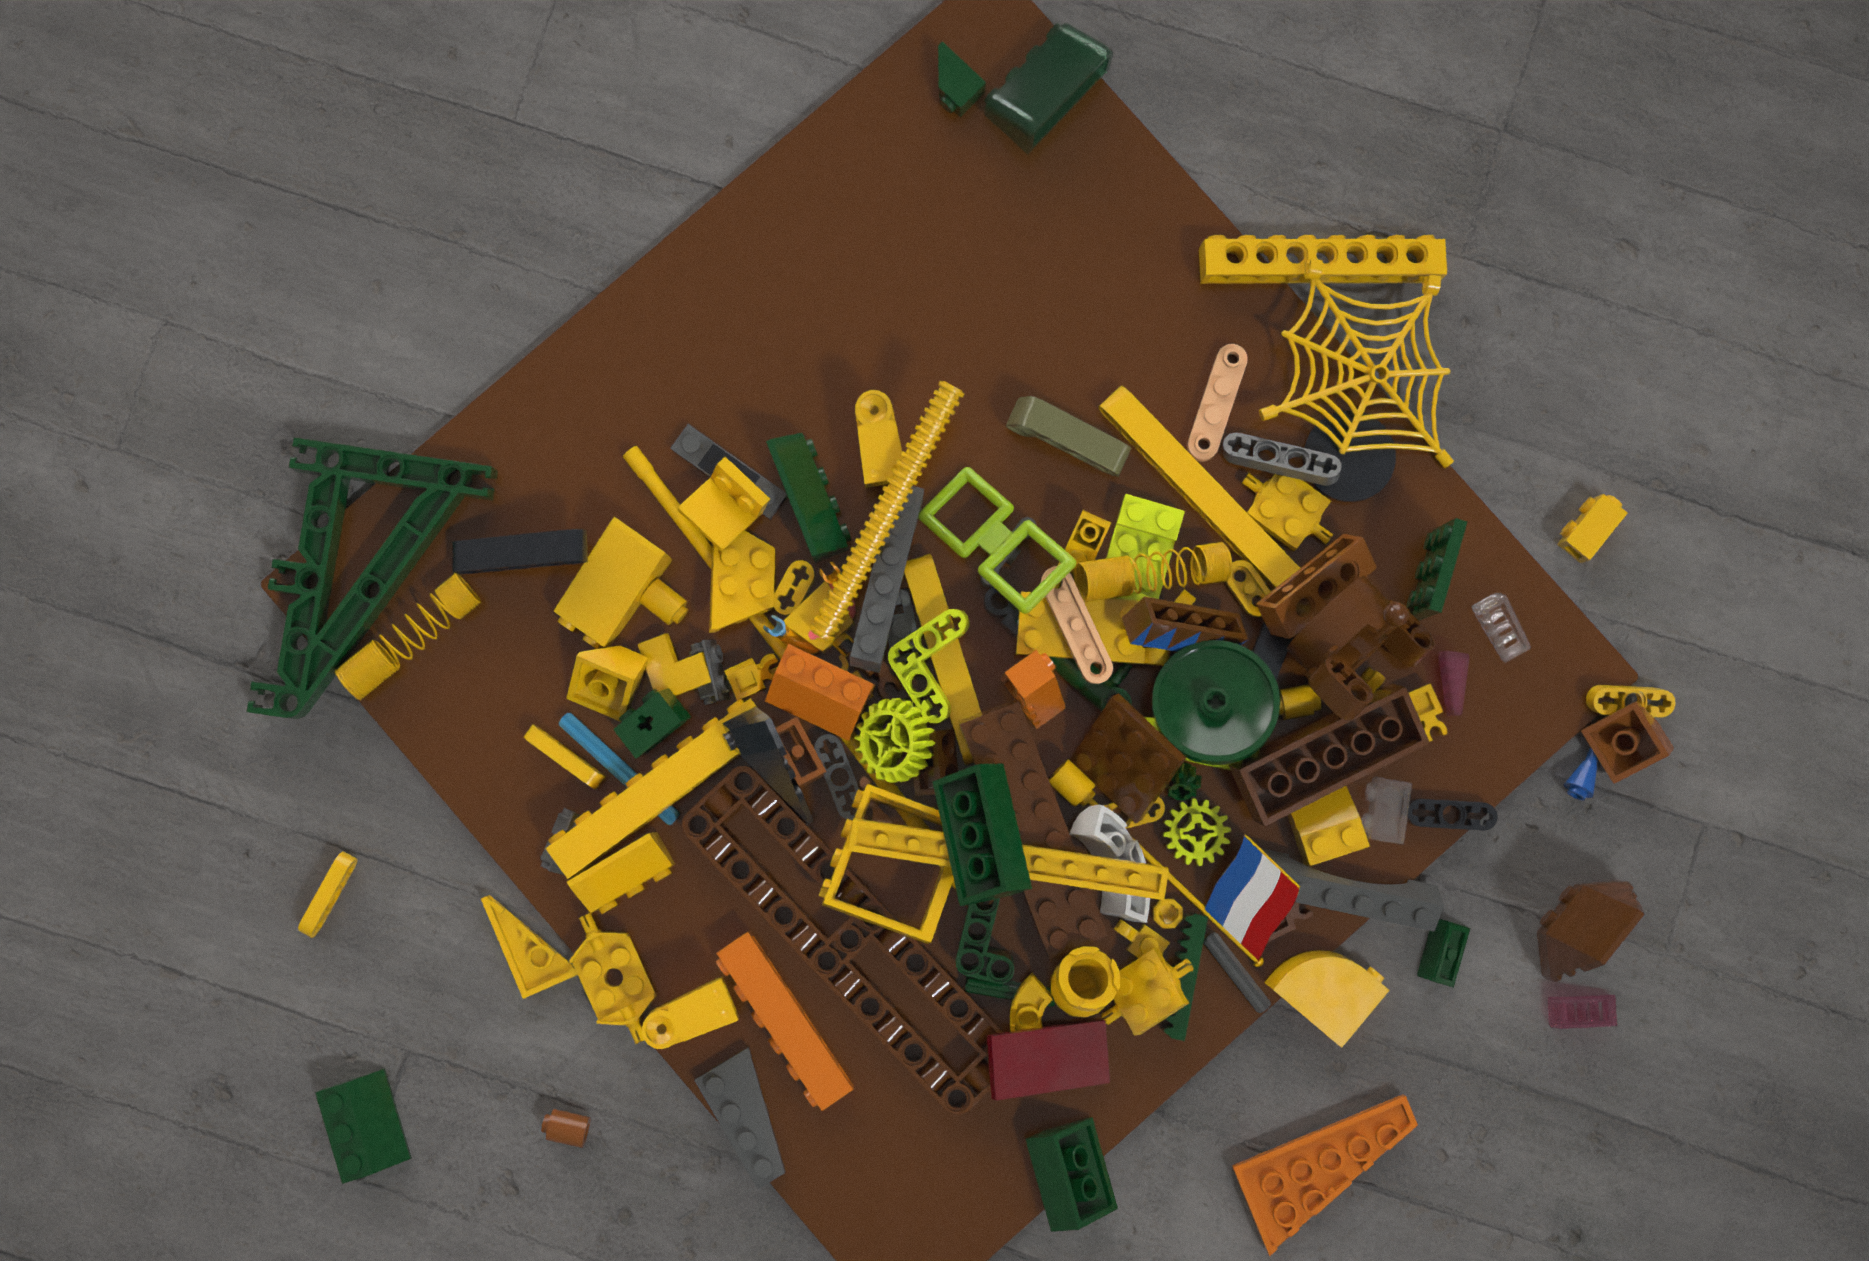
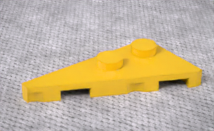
M491 895L481 898L523 999L578 975L573 964Z

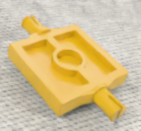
M1248 473L1242 481V484L1256 493L1254 502L1247 513L1262 529L1291 550L1295 551L1304 538L1310 534H1313L1324 544H1327L1334 535L1319 524L1322 513L1331 500L1303 480L1274 474L1271 479L1262 483L1251 473Z
M1153 948L1120 970V988L1114 997L1115 1006L1101 1014L1102 1018H1106L1104 1020L1109 1025L1122 1016L1126 1019L1134 1036L1141 1035L1189 1004L1181 989L1179 978L1193 971V965H1190L1191 962L1188 959H1184V961L1172 967L1165 961L1159 948Z

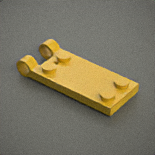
M1021 592V595L1026 598L1031 592ZM1045 597L1029 613L1024 614L1019 611L1017 655H1030L1037 650L1040 655L1045 652L1049 657L1074 659ZM1107 598L1084 602L1112 662L1163 666L1170 659V650L1142 648L1140 645L1130 644L1122 617L1139 601Z

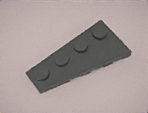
M747 1047L697 1077L694 1081L757 1189H760L783 1175L786 1170L761 1091L750 1047Z

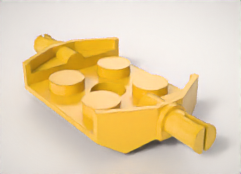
M588 913L579 918L585 930L586 939L569 962L573 963L598 1019L596 1021L597 1024L625 1025L628 1027L635 1044L644 1041L641 1031L642 1026L639 1021H641L642 1014L655 999L656 993L629 933L603 932L601 929L598 930L591 913ZM612 968L620 970L623 975L622 983L619 986H612L607 982V972Z

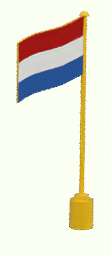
M1069 759L1064 761L1048 778L1050 784L1074 807L1078 804L1084 807L1087 803L1090 806L1098 805L1092 799L1096 794L1092 790L1095 784ZM1246 834L1237 856L1217 881L1206 907L1170 872L1168 873V880L1255 962L1253 964L1255 967L1263 965L1264 959L1261 955L1271 934L1292 909L1300 890V886ZM1140 845L1144 857L1152 865L1162 866Z

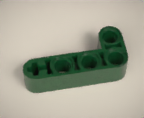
M1000 898L994 899L987 906L979 903L968 905L957 949L956 967L965 976L997 984L1006 983L1014 975L1013 956L1004 949L989 946ZM978 922L986 927V931L982 935H974L969 931V926ZM966 953H974L979 960L974 965H967L961 958ZM1003 960L1008 963L1009 968L1005 972L999 973L992 968V964L995 961Z

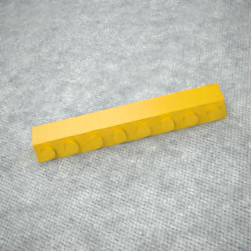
M751 698L746 702L739 699L726 709L729 714L720 721L715 717L701 728L704 731L695 739L692 736L684 739L676 746L679 751L668 758L664 754L651 764L653 770L645 776L638 773L625 783L628 787L619 795L614 791L600 801L602 807L593 814L589 810L583 813L574 821L577 826L566 833L562 829L548 840L551 845L545 849L567 879L570 880L738 757L739 754L735 750L730 751L724 742L722 734L726 733L722 723L755 707L756 705Z

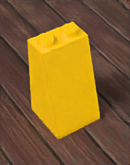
M614 517L588 556V562L583 564L554 609V612L561 616L558 622L572 632L575 628H578L585 633L583 640L595 649H598L600 645L605 648L610 647L641 605L639 600L653 581L661 577L673 559Z

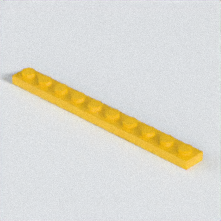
M853 818L848 851L951 867L944 832ZM1022 844L1030 880L1164 900L1169 873L1168 867Z

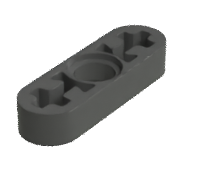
M832 734L822 735L817 739L814 749L827 771L824 777L839 814L845 819L853 820L854 815H851L850 811L844 812L842 808L846 804L844 795L838 798L836 791H844L851 785H854L855 792H849L851 799L854 800L859 789L858 783L840 739ZM829 740L830 743L837 744L838 748L834 749L833 753L836 760L842 756L844 763H836L826 769L825 762L831 761L827 753L821 754L820 749L824 747L823 741ZM837 768H843L849 774V780L843 786H836L831 781V774Z

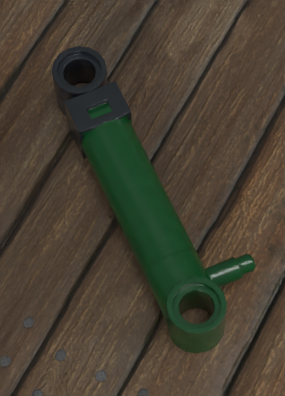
M991 587L984 597L983 604L986 612L994 618L1003 617L1004 619L1000 625L1017 638L1019 610L1009 601L1004 609L994 608L990 602L991 597L1001 593L994 587ZM1049 657L1056 667L1054 671L1099 709L1100 712L1107 705L1108 698L1118 693L1132 705L1129 693L1119 687L1120 683L1133 668L1131 663H1123L1105 682L1091 684L1082 677L1074 659ZM1093 663L1091 664V672L1099 674L1101 670Z

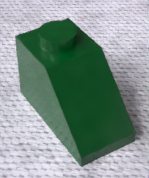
M943 41L938 45L939 102L947 112H955L961 117L985 93L986 82Z

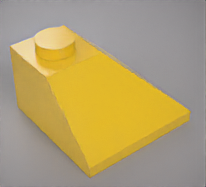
M620 645L579 652L576 657L566 699L620 721L619 717L630 709L643 679L648 657Z

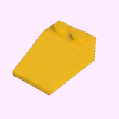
M1347 786L1287 815L1304 865L1312 866L1370 847L1360 816Z

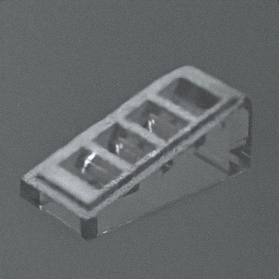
M1496 592L1472 606L1478 621L1503 662L1506 663L1531 648L1506 594ZM1496 607L1499 608L1498 610L1489 614V611L1493 610ZM1501 617L1505 618L1504 621L1500 622L1497 625H1494L1493 622ZM1509 627L1512 631L1500 637L1499 633ZM1514 638L1518 640L1514 645L1507 649L1505 648L1504 644Z

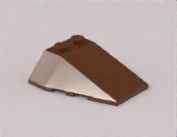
M1621 880L1575 884L1573 887L1568 886L1559 897L1561 902L1554 911L1549 910L1540 920L1542 926L1537 931L1541 973L1546 980L1558 982L1562 979L1564 973L1572 977L1577 973L1575 969L1580 968L1586 972L1606 964L1645 915L1640 902L1636 900L1637 894L1632 891L1634 887L1631 883Z

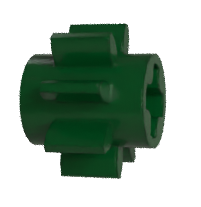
M1183 762L1165 787L1168 788L1167 795L1176 800H1187L1191 796L1196 797L1197 789L1201 788L1202 780L1201 775H1196V767Z

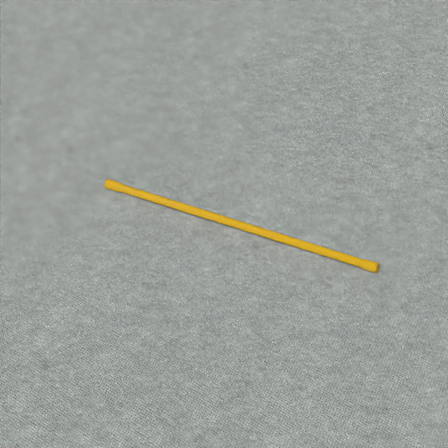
M638 446L632 447L623 455V458L638 478L643 480L711 569L712 545L698 529L678 512L680 503L654 471L652 464ZM764 613L749 617V620L781 660L787 645L763 629L765 625L772 630L775 628ZM854 731L850 741L841 739L858 762H860L863 754L855 751L860 747V741L854 739L857 735ZM860 763L867 772L868 764ZM868 773L878 788L906 798L895 783L876 779V773ZM895 809L909 827L930 830L922 818ZM953 879L952 887L956 890L955 882Z

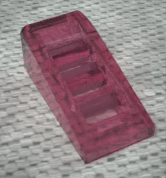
M1439 652L1447 716L1455 717L1462 714L1469 656L1465 653Z
M1615 995L1548 997L1549 1025L1551 1028L1570 1029L1617 1026ZM1587 1002L1590 1005V1020H1588ZM1599 1002H1602L1603 1020H1600ZM1574 1003H1577L1578 1021H1575Z

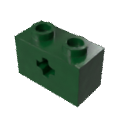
M669 688L659 692L657 689L649 692L641 699L644 704L637 710L633 707L619 717L621 723L613 729L635 759L648 754L691 718L690 714ZM650 716L654 719V720L650 723L651 726L648 724V721L650 720Z

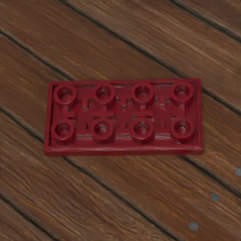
M1103 1019L987 1035L991 1099L995 1101L1110 1083L1106 1021Z

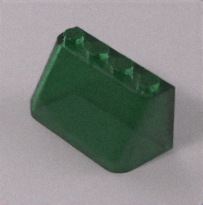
M1068 23L1062 25L1055 24L1047 33V40L1040 47L1035 45L1026 55L1025 59L1027 61L1020 68L1015 66L1005 77L1006 83L999 90L994 88L984 99L986 103L984 115L1026 154H1029L1106 74L1111 66L1113 52L1105 44Z

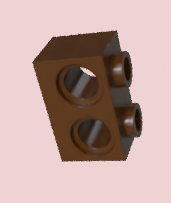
M954 729L935 730L929 734V740H933L936 743L928 748L933 754L931 758L925 759L928 767L921 769L920 775L913 777L915 796L935 795L932 781L958 772Z

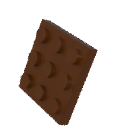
M1118 693L1111 697L1070 760L1136 824L1145 817L1186 757Z

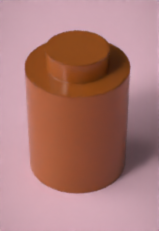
M553 1109L551 1115H545L541 1132L546 1133V1140L583 1148L587 1140L591 1117Z

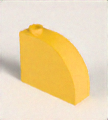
M1323 950L1304 952L1291 957L1277 967L1264 982L1341 1048L1390 991L1381 983L1385 978L1371 966L1365 970L1344 955Z

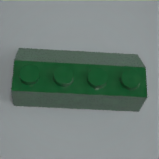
M797 433L767 440L766 443L814 562L818 563L848 551L847 542L851 541L852 538L846 523L839 525L835 514L841 511L835 496L828 497L824 486L829 484L823 467L817 469L813 457L818 456L812 439L805 440L803 433Z
M1004 763L977 764L932 781L959 905L965 906L1003 898L1032 889Z

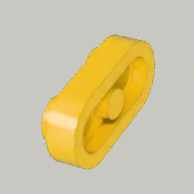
M1244 560L1235 561L1232 563L1231 577L1225 583L1247 614L1253 617H1261L1258 607L1252 604V598L1257 596L1263 599L1271 591L1251 563ZM1240 571L1244 574L1245 579L1243 582L1235 580V572Z

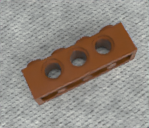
M1343 534L1256 603L1270 634L1290 639L1297 636L1302 628L1344 589L1362 576L1367 578L1377 566L1363 537Z

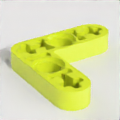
M959 609L944 611L890 648L888 653V661L916 707L923 708L921 715L930 718L928 721L930 723L946 721L951 714V705L924 660L967 632L969 618L964 611ZM950 616L954 618L960 617L961 621L958 623L960 629L957 631L955 628H951L945 631L944 634L947 636V639L944 640L942 632L935 625L939 623V627L944 628L951 622ZM926 631L933 632L937 638L935 646L931 649L924 648L921 643V636ZM913 640L915 648L922 655L919 657L918 652H913L907 657V664L905 662L898 663L897 658L900 656L898 651H909L914 646L910 644V641ZM917 674H922L927 679V687L922 692L916 691L912 686V679ZM934 690L936 694L930 696L933 703L942 704L943 708L940 709L941 716L939 717L937 714L931 715L929 711L933 707L930 701L927 699L922 702L920 697L927 696Z

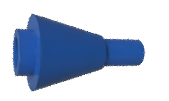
M1591 747L1585 760L1581 762L1564 783V787L1568 790V795L1578 800H1585V798H1592L1594 796L1597 774L1596 765L1599 760Z

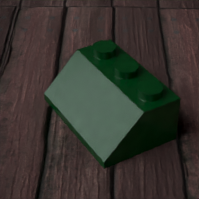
M385 1068L315 1092L342 1184L372 1175L412 1158Z
M1093 1117L1049 1128L1025 1139L1051 1232L1079 1230L1118 1209Z

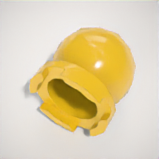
M1083 946L1072 950L1055 968L1051 977V994L1056 1005L1070 1016L1089 1017L1098 1014L1114 999L1120 988V971L1113 958L1111 960L1106 954L1100 952V949L1097 947Z

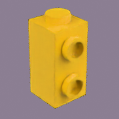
M1602 494L1595 498L1589 497L1579 508L1582 514L1575 522L1573 520L1569 521L1561 530L1560 535L1563 537L1557 545L1578 562L1584 563L1589 561L1628 513L1621 508L1623 506L1622 503L1611 495L1606 496Z

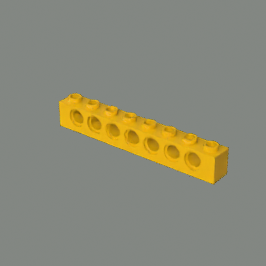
M1213 235L1204 239L1199 248L1200 284L1310 283V279H1305L1304 277L1305 262H1310V259L1318 260L1317 253L1324 254L1328 259V263H1323L1320 277L1322 283H1422L1423 277L1428 278L1429 275L1442 276L1441 280L1447 275L1445 239H1435L1433 235H1422L1416 239H1405L1403 235H1392L1387 237V239H1376L1374 235H1363L1357 239H1346L1344 235H1333L1327 239H1316L1314 235H1303L1297 239H1286L1284 235H1273L1267 239H1256L1254 235H1243L1237 239H1226L1224 235ZM1347 253L1355 255L1358 263L1350 262L1347 258ZM1377 253L1383 254L1387 258L1388 263L1380 262L1377 258ZM1406 253L1413 254L1417 259V263L1410 262ZM1226 254L1236 255L1239 263H1231L1227 259ZM1256 254L1266 255L1269 263L1260 262ZM1286 254H1294L1298 258L1299 263L1290 262Z

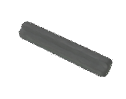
M1213 932L1204 939V945L1255 1011L1258 1013L1264 1012L1270 1007V1000L1218 933Z

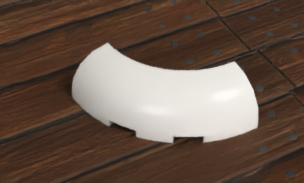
M1102 805L1090 806L1081 812L1074 821L1069 834L1081 841L1090 851L1091 855L1146 863L1138 840L1132 839L1125 828L1127 824L1110 809ZM1102 891L1100 913L1124 920L1147 923L1150 898Z

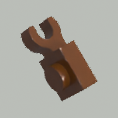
M884 660L880 673L861 669L867 677L872 675L875 681L878 680L877 693L881 699L889 697L884 690L886 684L893 685L896 691L902 688L900 681L889 672L890 668Z

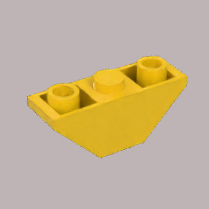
M1084 510L1065 547V551L1076 560V565L1079 562L1095 560L1111 525V522ZM1075 567L1070 571L1073 580ZM1061 581L1054 587L1055 589L1061 587Z

